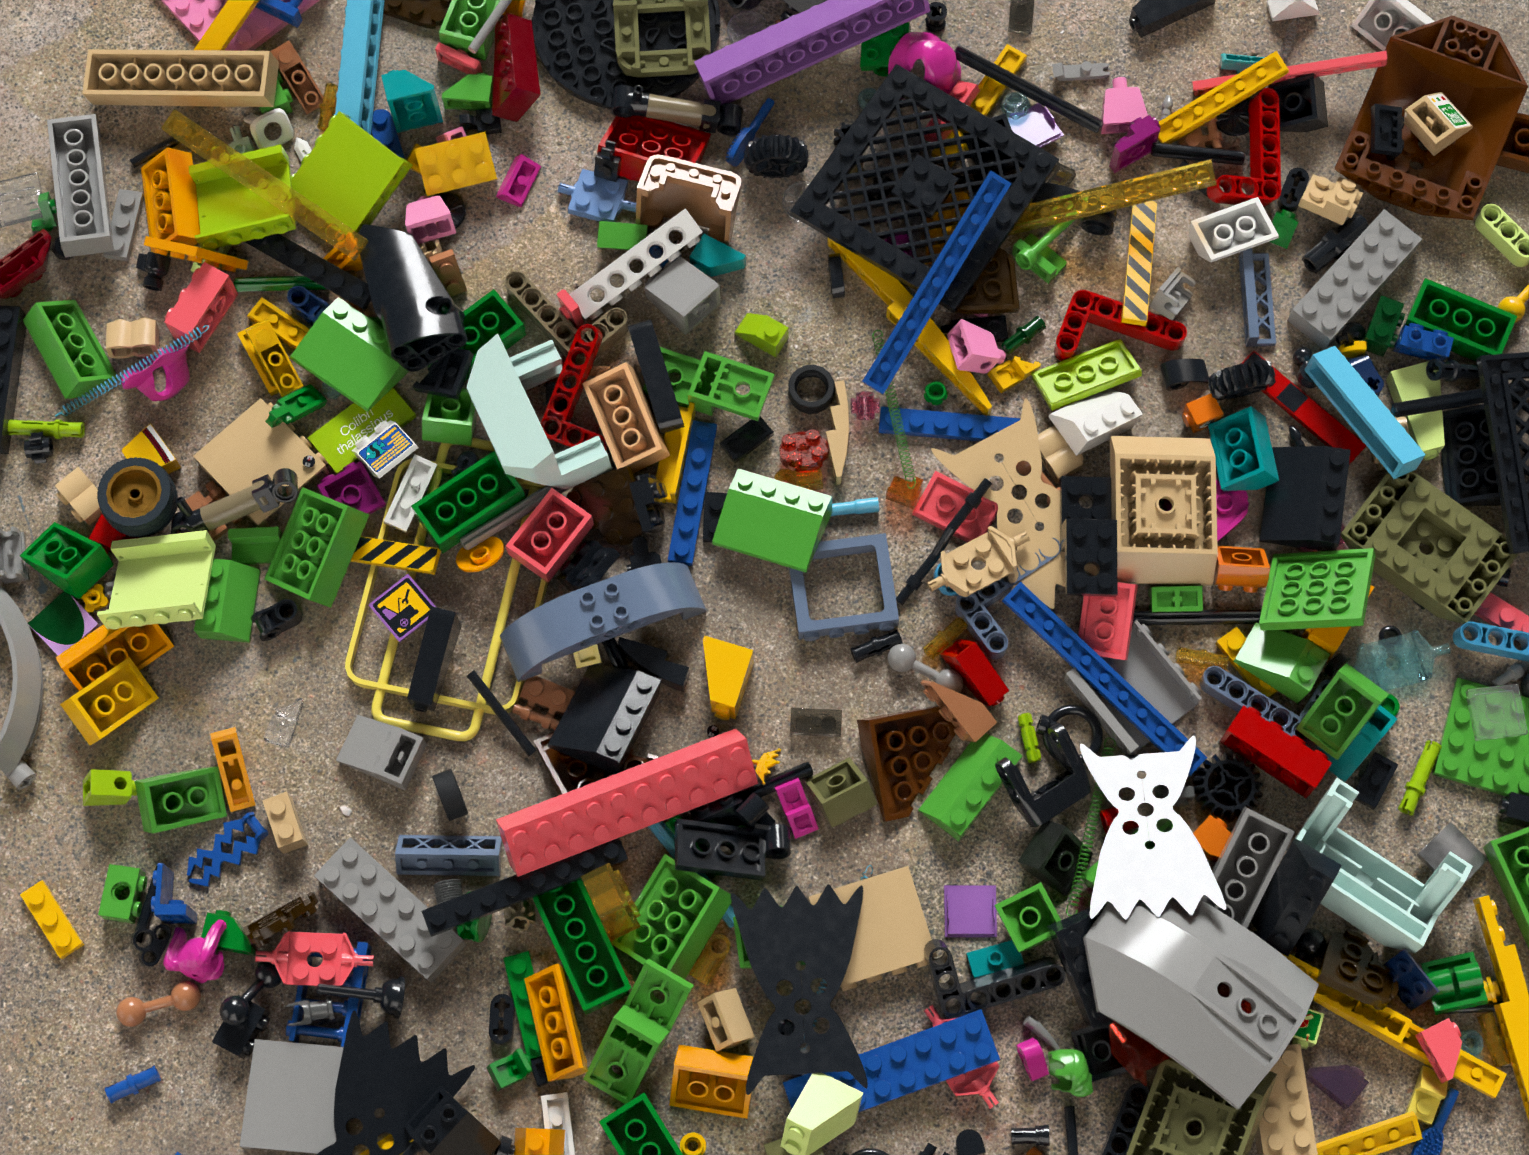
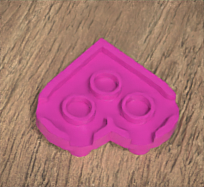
M1216 480L1218 543L1242 522L1248 513L1249 503L1248 494L1245 490L1223 491L1221 490L1220 482ZM1163 499L1162 506L1164 511L1171 510V502Z

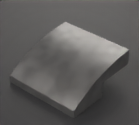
M1451 822L1416 855L1434 872L1451 851L1473 866L1466 881L1488 860Z

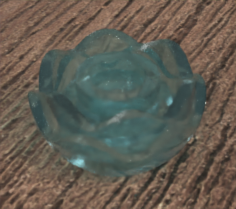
M1019 92L1009 93L1001 102L1003 114L1015 120L1027 115L1031 107L1028 97Z

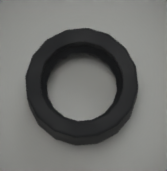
M805 365L798 368L791 375L788 383L789 399L792 405L800 412L806 414H818L826 410L832 403L835 393L834 380L831 374L825 368L818 365ZM807 377L821 379L826 386L825 395L816 402L802 400L797 393L798 383Z
M452 769L433 775L432 778L448 820L452 821L467 815L468 810Z

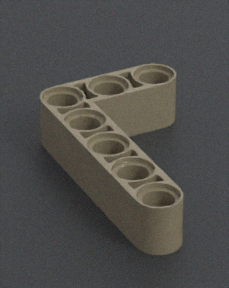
M521 271L510 272L505 278L510 298L550 340H553L554 345L567 357L577 329ZM515 283H522V284H523V285H522L521 287H519V288H512V287H511V286H512L513 284H515ZM532 299L538 300L535 305L527 304ZM612 308L592 324L605 336L602 339L596 358L628 332V318L623 309ZM547 316L554 317V319L550 322L543 321V319ZM617 319L623 321L620 325L611 324L614 320ZM593 330L585 333V342L593 341L595 336ZM562 333L570 334L566 339L559 338ZM585 354L576 356L575 363L578 365L584 364L586 360Z

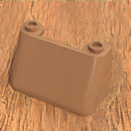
M653 155L647 160L637 186L636 224L648 225V228L653 229L660 226L664 217L671 219L686 208L697 225L709 228L708 236L729 246L741 190V179L733 172L664 155Z

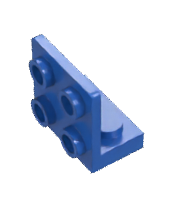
M158 863L157 870L153 872V885L156 886V894L151 899L152 912L165 924H197V913L189 905L184 904L182 900H172L174 872L164 863Z

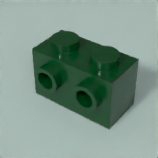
M1382 295L1380 296L1363 341H1367L1366 351L1383 357L1388 348L1393 349L1398 337L1397 334H1394L1396 326L1401 327L1405 318V313H1402L1404 303Z

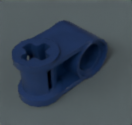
M302 286L292 287L287 293L291 310L311 326H313L322 312L330 306L325 300L318 298ZM299 297L305 298L300 304L294 303Z
M1363 353L1349 360L1348 362L1379 397L1384 387V382L1373 366L1369 356Z

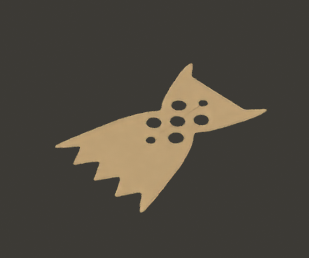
M1027 398L1024 400L1021 419L1018 422L960 453L951 455L931 448L934 456L950 472L974 491L984 478L988 480L992 476L1002 478L1004 482L1002 489L993 491L989 488L983 497L996 502L998 505L997 530L1009 538H1014L1024 531L1030 537V541L1018 546L1017 551H1015L1017 568L1020 575L1026 572L1019 565L1025 570H1034L1038 567L1039 558L1035 552L1039 555L1041 562L1046 560L1040 554L1039 549L1047 557H1053L1059 552V544L1052 538H1056L1060 543V491L1051 485L1043 483L1041 480L1042 459L1034 413ZM998 453L1004 456V460L1000 463L994 459ZM1027 461L1031 465L1030 474L1026 476L1019 475L1016 471L1017 463ZM1015 485H1023L1026 488L1027 495L1024 499L1017 500L1012 496L1011 491ZM1043 493L1050 497L1051 502L1047 508L1041 509L1036 505L1035 498L1038 494ZM1013 508L1019 509L1023 514L1022 521L1017 524L1011 523L1007 518L1009 510ZM1037 522H1042L1044 524V529L1042 531H1037L1035 529V524ZM1060 552L1054 559L1020 580L1051 609H1054L1055 585L1059 584L1065 587V552ZM1094 564L1085 565V571L1095 576L1097 575L1098 569ZM1018 571L1008 575L1010 584L1017 581L1019 577ZM1019 582L1011 586V589H1013Z

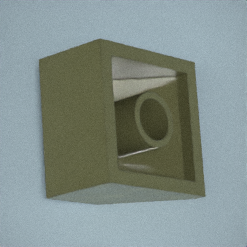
M850 757L805 780L820 811L832 828L877 805L868 780Z

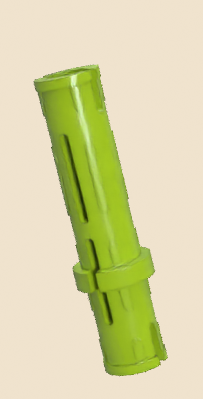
M10 419L8 422L9 435L31 436V433L43 432V435L55 437V439H62V437L84 438L85 426L84 422H63L61 419H56L55 421Z
M1430 740L1425 742L1424 749L1410 782H1407L1404 787L1406 791L1398 806L1400 812L1408 814L1409 811V815H1414L1420 797L1424 796L1426 792L1425 785L1442 748L1439 743L1432 741L1431 744Z

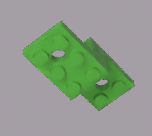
M660 347L668 375L674 372L681 375V379L678 382H671L678 405L689 408V403L693 402L695 403L696 411L710 416L713 415L716 407L755 421L759 420L775 378L774 373L704 351L702 359L699 360ZM645 384L643 391L646 395H649ZM740 385H747L750 391L746 395H740L736 392V388Z
M648 959L625 1004L613 1017L583 1080L624 1104L633 1100L653 1059L663 1048L694 985ZM653 990L662 991L665 995V1000L657 999L654 996ZM612 1065L620 1066L623 1070V1075L616 1074L612 1069Z

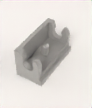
M1179 267L1175 269L1159 288L1150 305L1152 309L1172 321L1193 296L1189 289L1184 288L1183 283H1188L1192 287L1196 285L1194 279L1181 272L1182 269Z
M13 526L10 527L11 531L8 532L0 528V580L4 584L29 580L28 564L20 557L26 550L25 533L20 532L18 528Z

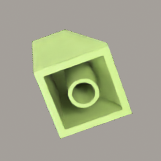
M812 1073L786 1119L780 1147L792 1155L812 1154L855 1124L863 1092L824 1073Z

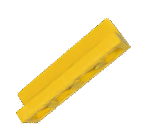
M693 402L689 403V408L678 406L685 427L667 432L664 437L670 456L659 461L656 478L660 480V483H664L667 490L665 500L669 503L676 504L692 423L696 414L695 403Z

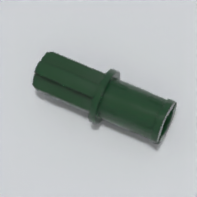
M1035 316L1023 327H1018L1016 333L1002 343V349L1007 354H1011L1024 343L1029 344L1034 336L1046 329L1043 319Z

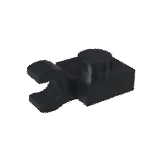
M492 108L477 109L476 116L470 114L459 115L460 126H463L464 131L478 129V133L485 132L486 135L502 133L500 117L492 115Z
M606 140L605 148L602 147L601 152L597 153L594 176L617 182L619 179L621 158L615 156L616 142Z

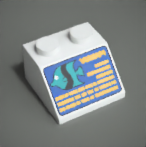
M385 420L374 428L376 432L369 437L364 436L355 443L356 447L352 450L368 473L379 479L418 449V446L396 422L391 420L388 422Z

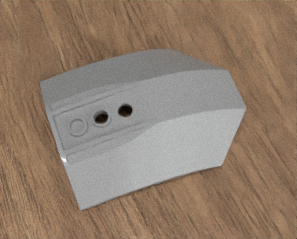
M1171 898L1160 917H1157L1142 900H1139L1126 920L1108 902L1083 938L1097 1012L1106 1015L1161 1050L1194 1074L1236 1109L1242 1106L1279 1060L1304 1021L1319 986L1316 981L1256 934L1201 900L1193 915H1189L1176 899ZM1219 983H1225L1229 986V997L1224 998L1219 995L1217 990ZM1242 1000H1246L1250 1003V1014H1247L1242 1010Z

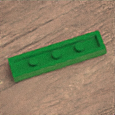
M526 951L504 957L503 960L526 1054L530 1060L542 1057L524 980L535 974L530 953Z

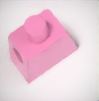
M1117 77L1112 80L1113 88L1105 90L1102 106L1101 134L1128 133L1129 125L1132 121L1139 117L1143 119L1148 116L1140 89L1138 87H1127V79L1125 77Z
M421 196L416 202L409 203L406 206V229L409 234L414 236L418 244L456 234L451 213L440 196L430 198L428 196Z
M961 319L947 334L958 370L986 374L996 364H1002L1005 360L1006 353L1004 350L998 349L994 335L970 322Z

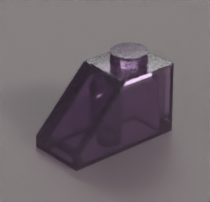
M1355 1066L1316 1067L1305 1071L1306 1079L1343 1109L1349 1108L1369 1083L1364 1078L1365 1074Z

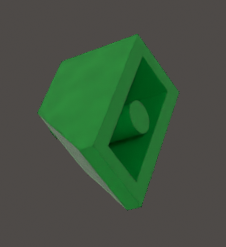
M216 910L215 914L207 912L201 935L202 938L205 939L211 926L217 920L222 919L226 923L227 928L219 940L217 949L256 956L254 946L249 944L242 927L236 919L231 917L230 912Z

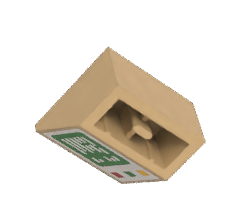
M1442 92L1424 95L1406 108L1404 113V124L1433 156L1473 128L1470 122Z

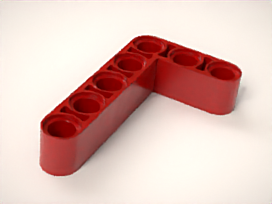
M1264 88L1249 101L1250 177L1220 176L1207 187V196L1212 202L1237 205L1258 197L1263 207H1266L1280 197L1279 96L1275 90Z
M1082 289L1076 291L1072 296L1056 339L1054 354L1060 361L1074 357L1087 322L1170 351L1179 350L1183 346L1187 336V329L1184 324L1178 321H1172L1169 318L1149 311L1146 326L1152 325L1157 329L1156 331H1149L1146 326L1121 323L1123 302ZM1081 301L1086 303L1087 306L1080 307L1076 303ZM1102 309L1108 310L1110 315H1103L1099 311ZM1076 323L1079 325V328H1071L1068 324ZM1175 333L1180 339H1172L1169 334ZM1068 344L1072 349L1064 350L1060 345Z
M584 324L576 332L540 424L547 438L569 447L599 436L600 440L603 441L605 451L609 454L610 450L604 436L570 423L584 388L582 383L586 382L603 338L598 328L591 324ZM593 330L595 338L591 342H585V333ZM579 353H584L586 356L584 364L577 366L575 363L576 356ZM570 376H575L577 380L575 387L568 389L566 380ZM561 399H566L568 404L566 410L559 412L557 403ZM557 422L558 431L550 435L548 432L549 424ZM574 431H579L581 439L578 443L573 444L570 439L571 434Z

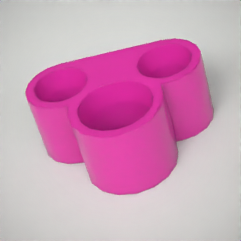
M1030 1038L1016 1045L1019 1057L1032 1082L1049 1075L1042 1048L1037 1040Z

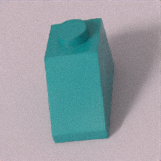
M706 234L702 235L701 240L689 256L690 264L710 277L741 270L746 266L745 254Z

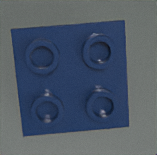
M1406 949L1383 964L1389 968L1388 974L1393 978L1394 982L1398 981L1399 991L1397 995L1410 1011L1439 992Z

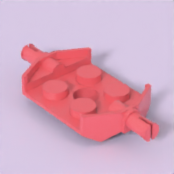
M289 931L284 934L275 950H256L255 962H271L275 964L284 985L317 986L318 984L343 986L353 969L357 968V966L373 967L374 955L355 954L348 936L344 932L343 934ZM319 953L323 957L321 965L318 967L310 966L307 962L310 954Z
M933 1005L929 1009L934 1014V1017L928 1008L924 1010L933 1027L956 1019L941 1018ZM997 1062L946 1080L956 1097L979 1094L987 1103L989 1109L994 1106L988 1097L991 1098L995 1106L999 1103L990 1090V1085L1000 1067Z

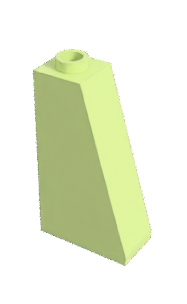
M1429 361L1390 372L1386 382L1394 403L1441 395L1440 380L1432 381L1427 377L1426 366ZM1442 410L1406 416L1409 435L1426 454L1424 459L1431 460L1438 457L1440 451L1445 446Z

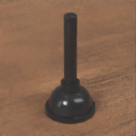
M399 976L398 979L388 980L383 984L382 988L375 987V989L318 984L316 992L321 995L373 1000V1003L380 1004L383 1012L393 1015L394 1019H399L404 1001L405 978Z

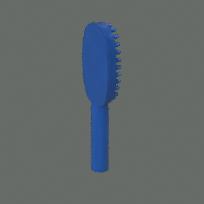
M767 98L751 122L750 127L742 128L740 130L741 133H738L739 136L736 135L737 139H734L735 142H732L733 145H730L732 148H729V152H726L729 156H725L728 158L726 161L730 165L737 167L744 159L745 146L748 145V142L754 140L757 130L775 104L772 99Z
M1449 1088L1433 1126L1426 1128L1421 1133L1423 1139L1416 1141L1411 1155H1440L1444 1141L1442 1130L1457 1100L1459 1091Z

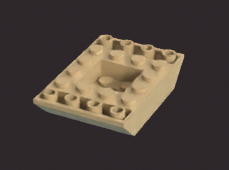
M1110 436L1112 520H1117L1118 582L1128 584L1212 586L1218 548L1216 456L1210 439ZM1159 500H1169L1172 504V509L1169 511L1162 510L1159 507Z

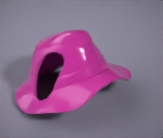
M909 32L905 34L896 44L889 58L888 73L892 71L896 64L911 72L916 60L921 59L925 67L924 80L947 94L951 92L961 78V66L956 59L954 50L938 36L929 32Z
M186 344L185 347L182 346V349L178 348V351H173L169 347L172 353L167 348H164L166 353L159 349L162 355L158 354V358L154 356L155 361L150 356L152 364L144 370L137 363L142 371L139 372L136 366H134L137 373L130 368L131 375L127 370L129 378L125 373L123 374L124 378L127 379L122 383L123 389L136 387L152 401H165L176 396L190 379L186 356L189 344ZM144 357L143 359L146 360L147 365L150 364L147 358ZM141 360V362H142V364H143V366H144V368H145L147 365H145V363L143 362V360ZM162 366L166 375V387L162 392H157L152 372Z

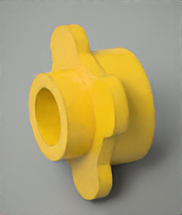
M94 585L92 589H89L81 597L85 602V610L92 613L108 605L109 599L105 597L102 585Z

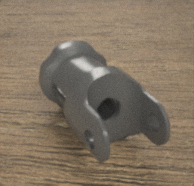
M327 996L326 999L310 1002L309 1000H304L285 1006L287 1008L300 1005L304 1010V1019L301 1022L288 1024V1026L312 1024L313 1020L323 1018L335 1019L331 996Z

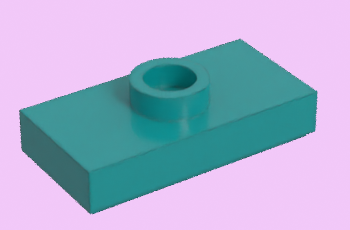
M1222 53L1220 56L1221 69L1236 70L1237 73H1240L1265 57Z
M1012 940L966 953L973 979L1024 964L1021 952L1018 953Z

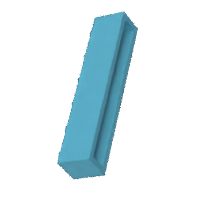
M1336 346L1313 354L1304 369L1305 372L1393 479L1416 470L1426 454L1347 361L1345 356L1342 355Z

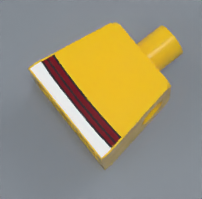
M152 424L146 426L121 450L127 459L134 457L149 459L160 465L168 474L181 468Z

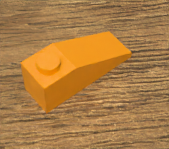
M233 727L210 733L230 812L256 806L236 728Z

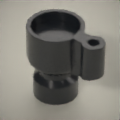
M152 252L147 254L139 253L136 269L148 273L144 277V288L162 291V277L168 274L171 257Z

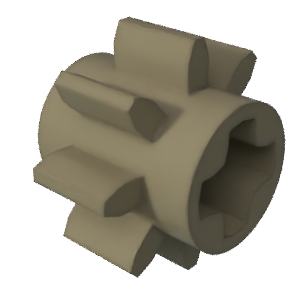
M524 901L504 909L505 926H510L514 931L529 930L530 923L536 922L534 905H529L528 902Z

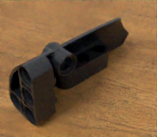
M363 224L355 238L373 308L382 321L391 357L407 371L416 372L465 345L467 342V334L463 324L465 314L452 300L414 236L395 229Z

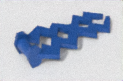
M254 812L247 813L242 819L223 823L224 835L215 834L212 851L197 848V858L189 856L188 876L192 875L195 865L203 869L204 857L212 859V867L204 866L203 879H189L190 883L209 887L211 875L220 878L221 864L224 861L241 865L242 851L255 855L258 854L261 840L269 834L268 830L264 829L257 820ZM247 823L256 834L255 838L246 835L247 843L234 840L233 854L222 852V842L232 844L233 829L245 832V824Z

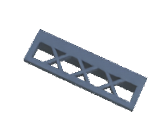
M1252 248L1241 251L1238 257L1246 347L1275 346L1276 335L1269 253H1253ZM1253 261H1263L1264 269L1259 274L1254 271ZM1256 281L1265 286V292L1261 296L1256 294ZM1258 303L1267 309V314L1263 319L1257 313ZM1260 326L1269 332V339H1259Z
M399 835L395 851L397 875L500 876L502 839L501 836ZM404 844L416 845L413 848H403ZM433 845H442L440 848H431ZM459 845H467V846H468V847H466V848H464V849H463V848H456V847L459 846ZM493 845L495 849H483L482 847Z

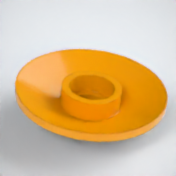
M491 536L470 550L462 547L456 555L457 566L465 572H479L493 566L504 553L503 542L499 538Z

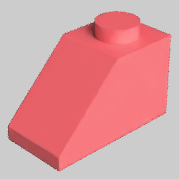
M1448 1018L1415 1035L1441 1084L1453 1078L1462 1045L1460 1029L1456 1023H1451Z

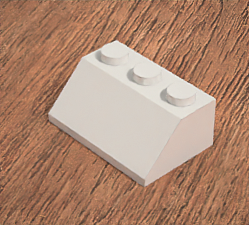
M1369 0L1351 26L1379 49L1385 51L1391 36L1435 21L1408 0Z
M1258 197L1191 221L1189 238L1197 254L1209 262L1217 261L1279 237Z
M1107 389L1051 413L1048 417L1077 456L1109 440L1110 436H1118L1130 430L1143 414L1129 394Z

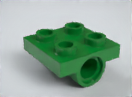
M906 22L862 42L861 71H873L878 76L887 77L889 75L888 63L890 55L899 40L905 34L911 32L910 23Z
M1473 951L1421 963L1422 970L1439 990L1437 994L1430 998L1435 1015L1488 1004L1481 971Z

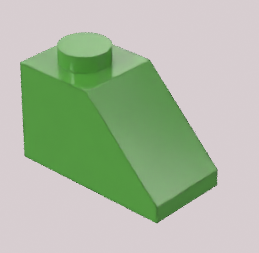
M485 73L468 74L442 93L444 109L476 111L477 109L492 108L493 76Z

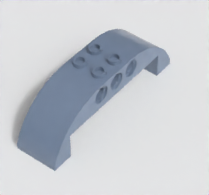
M660 563L621 573L546 602L510 624L500 634V638L517 681L520 682L542 674V664L679 613L682 620L689 619L705 613L706 608L687 565L682 563Z

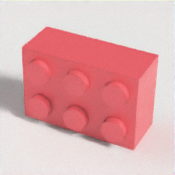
M205 262L194 271L192 281L187 288L180 292L178 302L174 308L169 309L165 316L164 322L175 341L179 338L183 344L184 341L181 339V336H183L185 341L189 342L185 337V334H187L190 341H193L190 342L188 348L198 353L201 352L238 296L230 276ZM196 327L200 329L201 333L204 332L203 334H201V338H199L200 333L197 331ZM193 329L196 331L197 335L199 336L198 338H197L196 335L193 333Z
M551 488L507 543L508 555L549 583L594 526L592 515Z

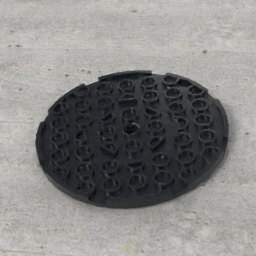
M535 0L532 28L539 59L548 74L560 87L586 103L611 109L613 90L618 85H627L633 88L640 85L643 87V93L674 98L693 85L700 77L698 72L687 75L655 77L626 76L619 67L616 57L614 0ZM708 0L711 53L716 51L720 36L718 0ZM685 11L638 14L640 51L687 49Z

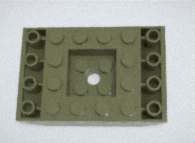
M1414 471L1396 479H1393L1387 473L1341 532V537L1349 550L1374 548L1375 561L1373 571L1436 617L1461 624L1467 623L1518 555L1509 554L1506 536ZM1419 545H1428L1431 548V554H1423L1419 549Z
M1164 1054L1126 1155H1249L1277 1074L1269 1071L1242 1106L1236 1109L1194 1074ZM1192 1121H1199L1202 1125V1131L1197 1136H1191L1188 1132V1125Z

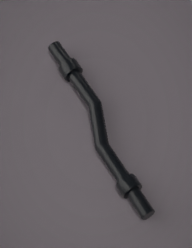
M984 478L975 491L968 494L964 500L965 504L947 525L930 555L914 575L911 574L906 580V586L896 597V602L903 606L914 590L918 591L923 584L921 581L941 557V552L945 550L956 530L973 508L977 509L982 502L981 498L992 485L988 479Z

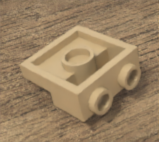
M1313 174L1298 206L1343 225L1346 217L1352 218L1363 192L1359 191L1361 186L1350 179H1344L1339 176L1336 183H1333L1325 177Z

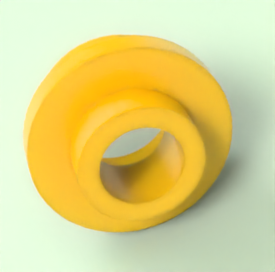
M1486 977L1483 983L1488 1002L1493 1001V1003H1496V997L1501 996L1497 981L1491 982L1490 977Z
M688 1133L680 1141V1151L683 1155H704L706 1141L698 1133ZM695 1141L698 1143L696 1151L688 1149L690 1142Z

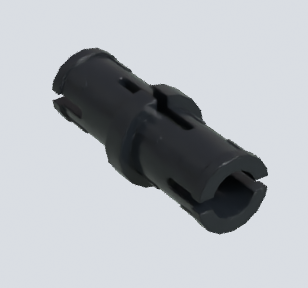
M894 630L878 638L874 636L870 638V641L850 648L854 661L858 663L875 655H883L884 651L891 649L897 644H903L898 630Z

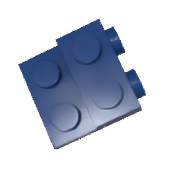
M1409 323V326L1405 325L1401 328L1399 338L1393 347V352L1428 361L1434 358L1440 359L1443 362L1449 357L1454 338L1449 337L1448 332L1434 329L1433 332L1423 330L1424 326Z

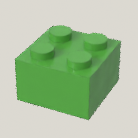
M462 388L459 399L427 394L422 417V440L466 446L472 445L478 413L467 389Z

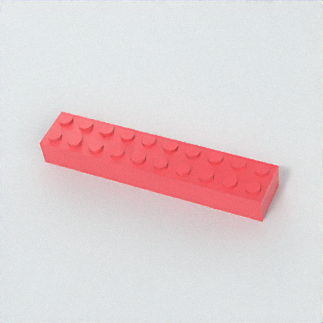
M735 728L496 819L509 865L519 877L757 785L758 781L747 739Z

